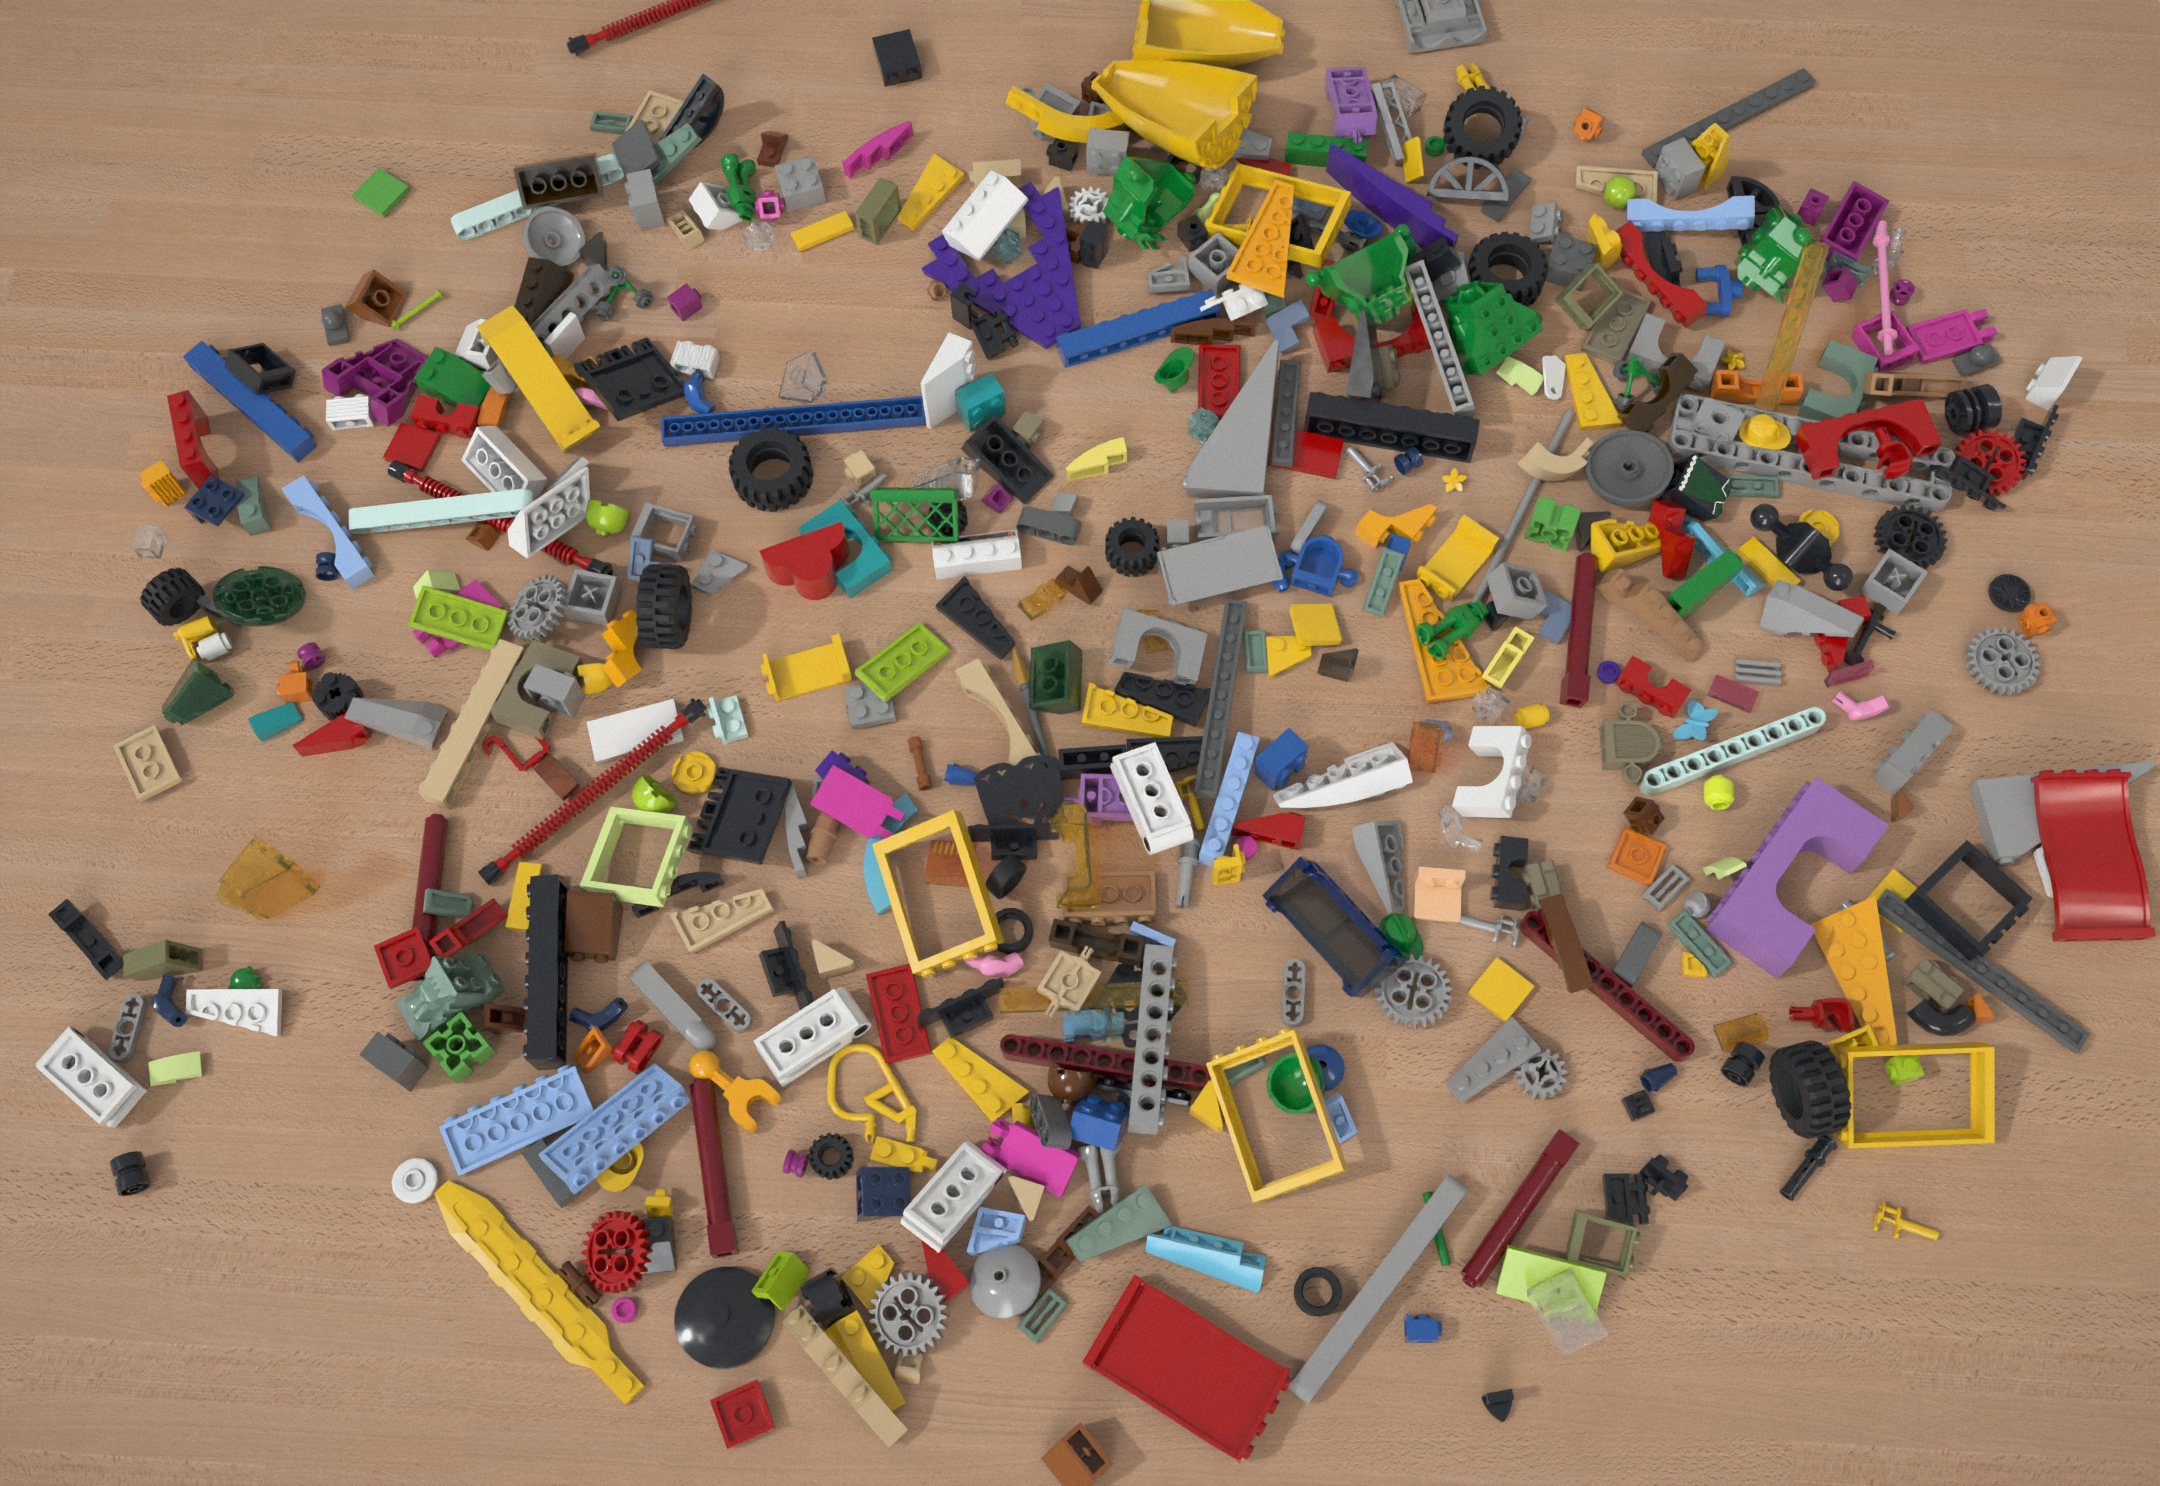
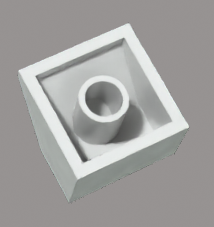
M700 182L689 198L694 211L699 215L706 228L724 230L742 221L727 197L726 191L730 187Z
M2052 357L2045 365L2041 363L2034 374L2038 377L2036 380L2032 378L2026 387V390L2029 392L2025 400L2048 411L2066 388L2082 357Z

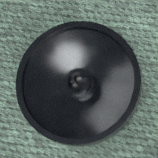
M717 1267L703 1272L687 1285L678 1300L674 1323L678 1341L692 1359L709 1368L731 1369L748 1363L763 1350L774 1328L775 1309L770 1299L757 1298L751 1292L759 1280L755 1275L737 1267Z

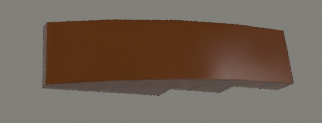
M1229 317L1212 318L1175 326L1171 329V343L1199 345L1212 344V340L1233 342L1234 335L1254 337L1256 318L1239 317L1232 321Z
M1562 894L1539 899L1538 902L1549 943L1554 948L1559 969L1563 971L1568 992L1574 993L1594 987L1577 932Z
M1090 1205L1039 1259L1041 1287L1037 1296L1038 1300L1076 1259V1256L1065 1240L1100 1216Z

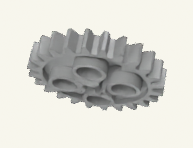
M545 574L543 578L538 576L536 582L531 580L529 587L524 585L523 593L518 592L519 598L513 600L516 603L515 606L510 607V610L513 611V613L508 615V618L511 619L508 622V625L511 626L510 631L524 641L529 640L530 642L534 638L539 640L541 634L546 637L547 630L553 631V625L559 624L557 619L564 617V614L561 613L562 610L567 609L564 603L569 601L566 597L569 592L566 590L567 586L563 584L564 582L552 575L548 577Z
M1994 627L1991 631L1986 628L1982 633L1979 632L1965 649L1967 654L1964 659L1969 661L1965 668H1972L1968 675H1975L1977 677L1974 683L1980 681L1983 683L1981 689L1988 686L1990 687L1989 691L1991 694L1996 689L1999 696L2005 691L2008 696H2011L2014 692L2020 694L2023 689L2027 690L2036 681L2035 677L2040 673L2037 669L2041 666V663L2036 662L2040 655L2033 654L2036 647L2028 646L2031 641L2030 639L2022 640L2024 634H2020L2017 637L2015 636L2014 629L2007 633L2006 627H2003L2000 632L1997 627Z
M1411 954L1410 960L1406 961L1402 955L1400 963L1392 959L1393 967L1385 965V972H1379L1381 980H1376V987L1378 988L1375 989V995L1379 996L1376 998V1003L1379 1005L1383 1004L1380 1007L1381 1013L1388 1011L1387 1020L1395 1017V1025L1402 1021L1404 1022L1405 1029L1409 1023H1412L1414 1030L1417 1028V1023H1421L1422 1027L1426 1028V1021L1434 1025L1435 1016L1442 1019V1011H1448L1447 1004L1451 1003L1452 998L1449 996L1452 994V988L1448 987L1451 980L1444 979L1447 973L1446 970L1439 972L1440 964L1432 966L1431 958L1427 962H1423V955L1418 960H1415L1413 954ZM1418 973L1420 976L1417 981V991L1414 994L1412 1009L1408 1010L1407 1007L1410 1001V993L1413 989L1415 974ZM1405 975L1410 979L1408 981H1401L1399 977ZM1431 981L1433 985L1426 987L1422 982ZM1395 997H1403L1405 1001L1398 1003L1393 999ZM1419 1002H1425L1429 1006H1427L1426 1008H1420L1416 1004H1418Z
M910 1272L908 1279L905 1273L899 1274V1280L896 1276H891V1284L886 1281L881 1283L884 1291L880 1289L875 1291L879 1299H871L870 1301L876 1305V1308L869 1310V1313L875 1314V1318L871 1319L869 1323L877 1325L872 1333L880 1332L881 1336L877 1341L886 1340L885 1349L894 1346V1354L899 1353L901 1349H903L904 1356H908L911 1350L914 1356L919 1354L920 1349L923 1352L929 1351L928 1344L932 1347L936 1346L935 1338H943V1334L939 1330L948 1328L942 1322L943 1319L950 1318V1315L943 1313V1310L948 1308L949 1304H942L941 1302L946 1297V1294L938 1295L937 1292L941 1286L932 1288L933 1279H928L924 1282V1274H920L917 1279L915 1272ZM908 1289H911L915 1294L913 1302H909L906 1298ZM895 1296H898L900 1303L895 1300ZM890 1306L896 1309L897 1315L895 1319L890 1318L888 1315V1308ZM924 1308L928 1309L931 1313L929 1322L922 1318ZM909 1309L912 1310V1313L910 1315L911 1318L906 1317V1315L908 1314L907 1310ZM906 1325L912 1329L913 1334L910 1339L905 1337L903 1332ZM918 1325H920V1326L923 1327V1329H924L923 1332L920 1331V1328H919Z

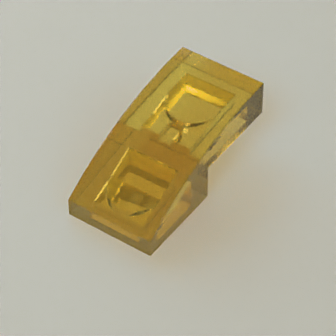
M1051 579L1038 586L1035 593L1020 600L1018 607L1032 621L1060 602L1067 595V592L1055 584L1054 579Z

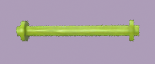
M436 289L434 295H432L427 300L422 302L420 305L415 307L413 310L405 314L396 322L392 320L391 322L393 324H391V326L394 329H400L399 325L404 323L406 320L411 318L413 315L418 313L420 310L425 308L427 305L432 303L437 298L442 299V291H438Z

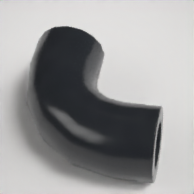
M1926 999L1906 1013L1924 1031L1937 1036H1955L1967 1030L1976 1022L1975 1015L1965 1005L1958 1004L1951 1011L1942 1013L1933 1008Z

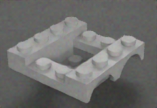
M1393 0L1395 8L1399 9L1406 32L1405 41L1409 54L1482 43L1486 40L1487 28L1478 0ZM1420 4H1422L1423 9H1424V12H1425V15H1426V19H1427L1426 24H1425V21H1424V18H1423V14H1422V11H1421V8H1420Z

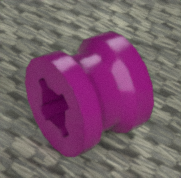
M1906 279L1896 281L1889 292L1890 301L1897 306L1907 304L1915 291L1913 283Z
M307 643L297 651L298 657L303 660V666L307 670L316 669L325 662L326 658L319 652L320 648L317 643Z
M790 1149L783 1164V1173H795L797 1177L802 1178L808 1166L809 1154L803 1153L800 1155L795 1150Z

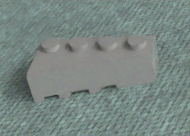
M1931 710L1927 716L1922 713L1914 722V725L1917 726L1914 731L1909 728L1900 738L1904 742L1900 746L1895 744L1887 753L1890 758L1887 761L1882 759L1874 768L1877 773L1871 779L1893 796L1906 784L1923 762L1932 754L1934 749L1955 727L1934 710Z

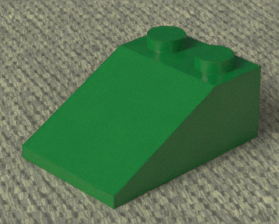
M438 347L434 348L414 378L421 393L437 398L454 407H457L458 403L479 408L490 387H492L483 378V372L458 356Z

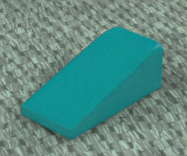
M294 702L248 718L254 733L261 741L303 721Z

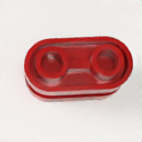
M641 1020L631 1022L625 1031L626 1035L621 1042L619 1041L615 1044L611 1052L613 1054L612 1059L618 1064L623 1065L629 1061L628 1070L636 1075L644 1070L664 1038V1035L656 1029L648 1034V1025ZM643 1041L642 1044H641V1045L639 1046V1048L637 1049V1051L634 1053V1051L636 1050V1048L638 1047V1045L640 1044V1042Z

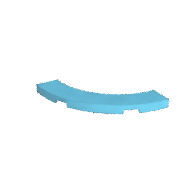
M906 793L894 801L892 806L905 813L902 821L899 822L887 815L881 827L892 832L893 835L899 833L902 827L919 813ZM875 835L874 838L870 837L866 845L864 879L871 903L877 914L880 915L892 906L872 845L883 839Z

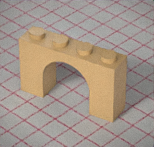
M1020 159L972 162L973 171H969L970 183H974V187H970L971 194L991 170L1006 177L1017 188L1022 187ZM1024 209L1019 211L997 240L1026 238Z

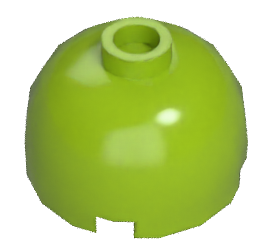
M598 500L588 501L586 519L589 526L596 530L595 534L608 537L609 534H617L623 531L630 517L628 510L610 503L608 505L601 504L602 501Z
M646 774L637 780L632 790V800L636 805L635 810L668 814L674 809L678 801L667 788L664 790L659 786L660 782Z

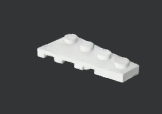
M190 989L186 992V1013L225 1022L234 1026L245 1027L257 1032L268 1033L273 1036H281L282 989Z

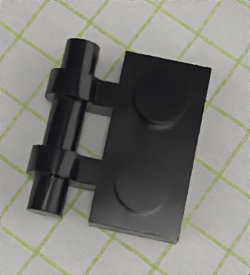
M1001 308L994 312L996 318L992 320L987 313L970 321V325L987 360L1006 351L1003 343L1009 342L1012 348L1019 344L1016 339L1017 334L1015 330L1011 329L1009 325L1010 320ZM999 326H1001L1004 331V333L998 335L995 329Z
M1629 1173L1603 1174L1606 1217L1634 1223L1633 1215L1636 1214L1639 1217L1640 1225L1649 1224L1648 1215L1651 1212L1650 1206L1647 1205L1646 1193L1648 1192V1184L1645 1183L1644 1174H1635V1183L1629 1182ZM1631 1192L1636 1193L1637 1205H1632Z

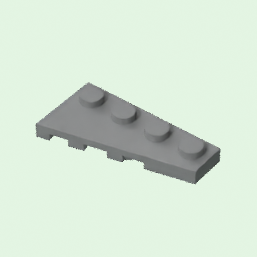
M1511 1017L1447 1082V1086L1462 1104L1538 1053L1540 1048L1520 1024Z

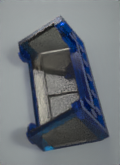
M1300 856L1262 895L1267 901L1265 903L1266 906L1274 913L1277 911L1282 913L1343 979L1342 989L1350 997H1364L1408 960L1314 860Z

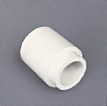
M218 632L198 641L199 646L196 647L200 657L210 661L228 653L229 649L233 648V645L225 632L221 634Z

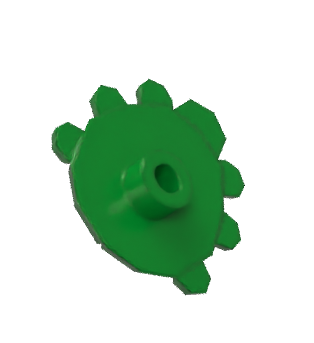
M248 966L247 968H240L233 973L228 989H261L263 985L257 981L260 979V976L258 974L254 975L252 967Z

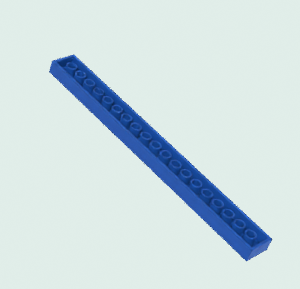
M922 396L661 417L664 447L739 441L742 437H748V433L752 431L758 432L760 428L765 427L766 430H770L771 427H778L779 431L786 429L790 431L791 435L796 434L800 436L926 425Z

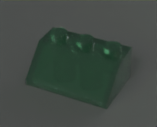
M1071 640L1031 648L1029 709L1055 714L1081 711L1082 649Z

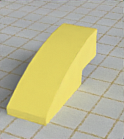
M1124 437L1097 445L1076 458L1066 467L1067 482L1108 474V466L1127 462V448Z
M1515 626L1483 673L1482 678L1501 689L1532 645L1535 637Z

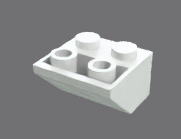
M479 319L466 326L454 355L473 367L487 370L497 360L498 356L489 343L486 345L481 339V333L476 326L486 320Z

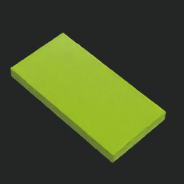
M422 585L408 622V627L491 652L493 646L497 645L509 612Z
M918 622L857 668L855 675L886 703L950 653V649L921 622Z
M1507 1245L1495 1291L1496 1294L1595 1319L1607 1272L1605 1269Z

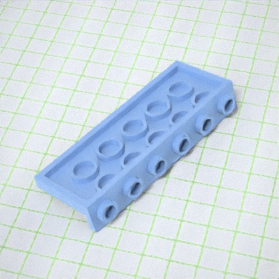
M653 1063L538 1155L567 1184L570 1191L576 1194L687 1105L690 1099L680 1083Z
M570 1064L557 1069L558 1074L551 1077L548 1074L536 1078L534 1080L535 1084L529 1087L523 1084L512 1089L513 1094L509 1096L498 1095L489 1100L491 1104L481 1107L479 1104L467 1109L468 1114L462 1117H458L457 1114L445 1119V1124L439 1126V1129L458 1176L577 1124L594 1111L580 1077L579 1068L577 1066L571 1067Z

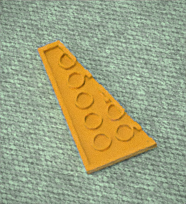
M1278 180L1274 181L1226 273V279L1284 298L1294 185Z
M1420 579L1398 582L1397 587L1426 703L1492 694V687L1482 678V672L1478 667L1476 668L1470 659V654L1460 639H1457L1449 646L1448 655L1441 660L1429 654L1427 648L1430 643L1425 646L1420 643L1416 634V626L1422 622H1428L1433 626L1444 619L1445 616L1442 612H1439L1433 603V598ZM1449 627L1436 638H1434L1431 642L1437 639H1441L1442 637L1450 633L1453 629Z
M1875 895L1810 924V926L1816 929L1814 935L1847 1000L1850 1002L1861 1027L1871 1024L1880 1045H1898Z

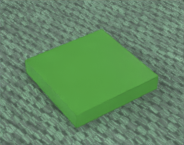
M378 168L352 196L356 201L385 217L410 191V188L405 183Z

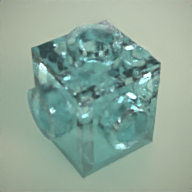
M1006 228L992 245V255L994 258L1008 264L1021 254L1019 233Z
M1199 407L1196 413L1192 412L1187 420L1188 435L1205 444L1217 426L1218 417L1211 410Z

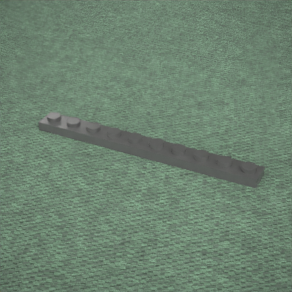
M1803 68L1643 149L1641 155L1652 168H1655L1663 146L1683 137L1690 145L1714 123L1726 132L1814 87L1816 81Z
M1226 599L1194 789V796L1217 798L1247 601Z
M1887 888L1877 899L1879 914L2071 1052L2076 1054L2081 1050L2090 1033L1979 954L1971 961H1968L1913 911L1904 900Z

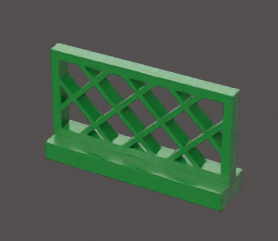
M875 487L871 489L870 499H873L875 538L878 541H959V488ZM879 502H886L892 508L886 516L879 511ZM902 502H907L913 508L907 516L897 508ZM923 502H927L933 508L928 516L918 508ZM943 503H952V513L948 517L939 509ZM894 511L903 519L897 526L887 519ZM914 511L924 519L917 527L908 519ZM935 511L944 519L938 527L929 519ZM884 521L893 529L889 535H880V526ZM904 522L914 530L909 536L904 535L899 530ZM925 522L935 530L930 536H925L919 530ZM946 522L953 527V536H946L940 530Z

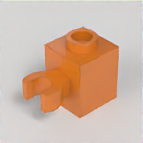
M299 661L289 662L290 674L279 675V684L276 686L278 696L286 704L313 701L314 684L312 678L307 672H304L302 665L299 666Z

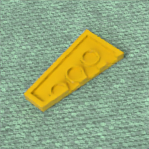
M933 153L898 215L899 221L915 230L965 179V174Z
M1587 354L1565 355L1564 363L1566 364V372L1579 431L1621 427L1623 422L1617 417L1619 414Z
M1089 682L1081 723L1082 726L1163 738L1170 737L1173 716L1149 706H1142L1136 703L1135 700L1125 699L1115 695V692L1108 689L1103 690Z
M947 1038L932 1051L933 1055L992 1123L996 1121L997 1117L1001 1118L1012 1109L1011 1104L1019 1103L1030 1094L1027 1089L954 1038Z

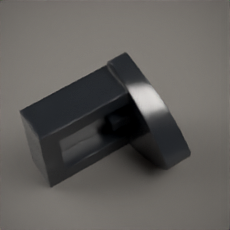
M1512 1389L1486 1393L1481 1399L1488 1412L1499 1422H1504L1511 1410L1514 1396Z

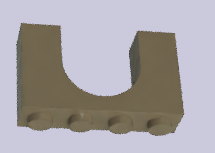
M532 640L531 644L525 648L520 663L515 665L509 682L504 684L499 699L493 703L491 714L496 723L544 740L554 722L549 711L522 700L523 685L535 663L541 666L549 665L562 674L568 672L578 680L577 666L583 665L580 656Z

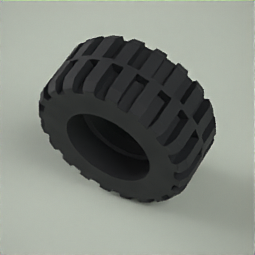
M1479 86L1478 90H1474L1472 87L1467 89L1466 94L1461 93L1457 96L1456 101L1451 103L1449 111H1447L1443 127L1444 143L1448 144V152L1450 154L1454 153V159L1473 155L1483 157L1499 165L1503 163L1504 158L1508 159L1519 141L1523 124L1522 117H1520L1521 110L1519 106L1515 107L1516 101L1513 97L1508 99L1506 97L1507 92L1502 90L1500 93L1496 91L1497 87L1493 86L1490 89H1485V86ZM1473 114H1489L1499 122L1501 134L1497 139L1490 142L1475 141L1464 130L1465 120ZM1463 162V165L1467 167L1468 162ZM1474 162V169H1480L1482 164Z
M1508 231L1501 232L1499 235L1494 233L1489 236V239L1485 237L1480 240V243L1476 244L1473 248L1468 263L1471 282L1502 283L1506 293H1510L1515 302L1529 307V304H1534L1542 292L1548 273V260L1545 258L1544 251L1542 249L1539 250L1540 246L1535 241L1531 242V238L1526 235L1522 237L1519 235L1520 233L1516 232L1508 234ZM1501 264L1509 265L1519 270L1523 278L1504 280L1497 277L1490 268Z
M766 427L760 428V431H752L748 433V437H742L738 441L739 446L735 445L733 447V455L729 457V473L735 491L742 501H746L748 506L752 508L757 506V509L761 511L769 509L770 512L777 511L778 508L785 510L789 508L788 505L797 504L799 498H804L808 493L807 489L811 487V478L813 477L812 463L805 443L800 441V437L796 434L791 435L790 431L786 429L779 431L778 427H771L770 430H766ZM769 459H780L790 464L788 470L776 479L762 480L752 475L760 463Z
M649 564L642 570L637 588L636 624L638 625L639 639L647 648L679 649L687 642L690 631L692 612L690 576L688 571L681 565Z
M1809 1040L1777 1049L1770 1059L1769 1079L1772 1084V1094L1776 1099V1106L1780 1109L1783 1120H1786L1787 1126L1796 1135L1806 1139L1844 1129L1851 1117L1850 1091L1847 1088V1080L1843 1076L1842 1068L1837 1063L1834 1054L1829 1052V1048L1820 1042Z

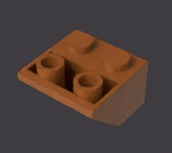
M1081 1423L1077 1424L1041 1458L1062 1486H1090L1113 1466V1463Z

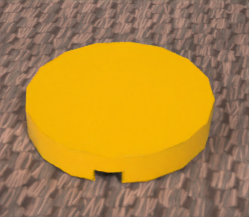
M1814 509L1808 510L1801 514L1796 523L1808 522L1829 539L1830 547L1834 545L1840 532L1838 528L1839 523L1832 514L1820 509L1819 511H1813Z
M692 751L684 756H680L672 767L671 775L674 785L679 791L686 795L696 796L712 788L713 780L716 779L717 769L710 756L703 752Z

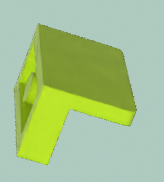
M778 1251L751 1292L757 1298L770 1299L779 1310L784 1311L810 1270L793 1252Z

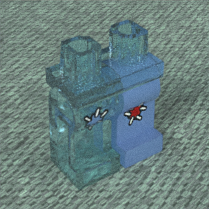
M1103 1007V1011L1063 1012L1062 1028L1064 1043L1074 1044V1040L1087 1038L1093 1041H1099L1104 1038V1042L1111 1041L1112 1035L1124 1034V1012L1111 1013L1110 1007Z

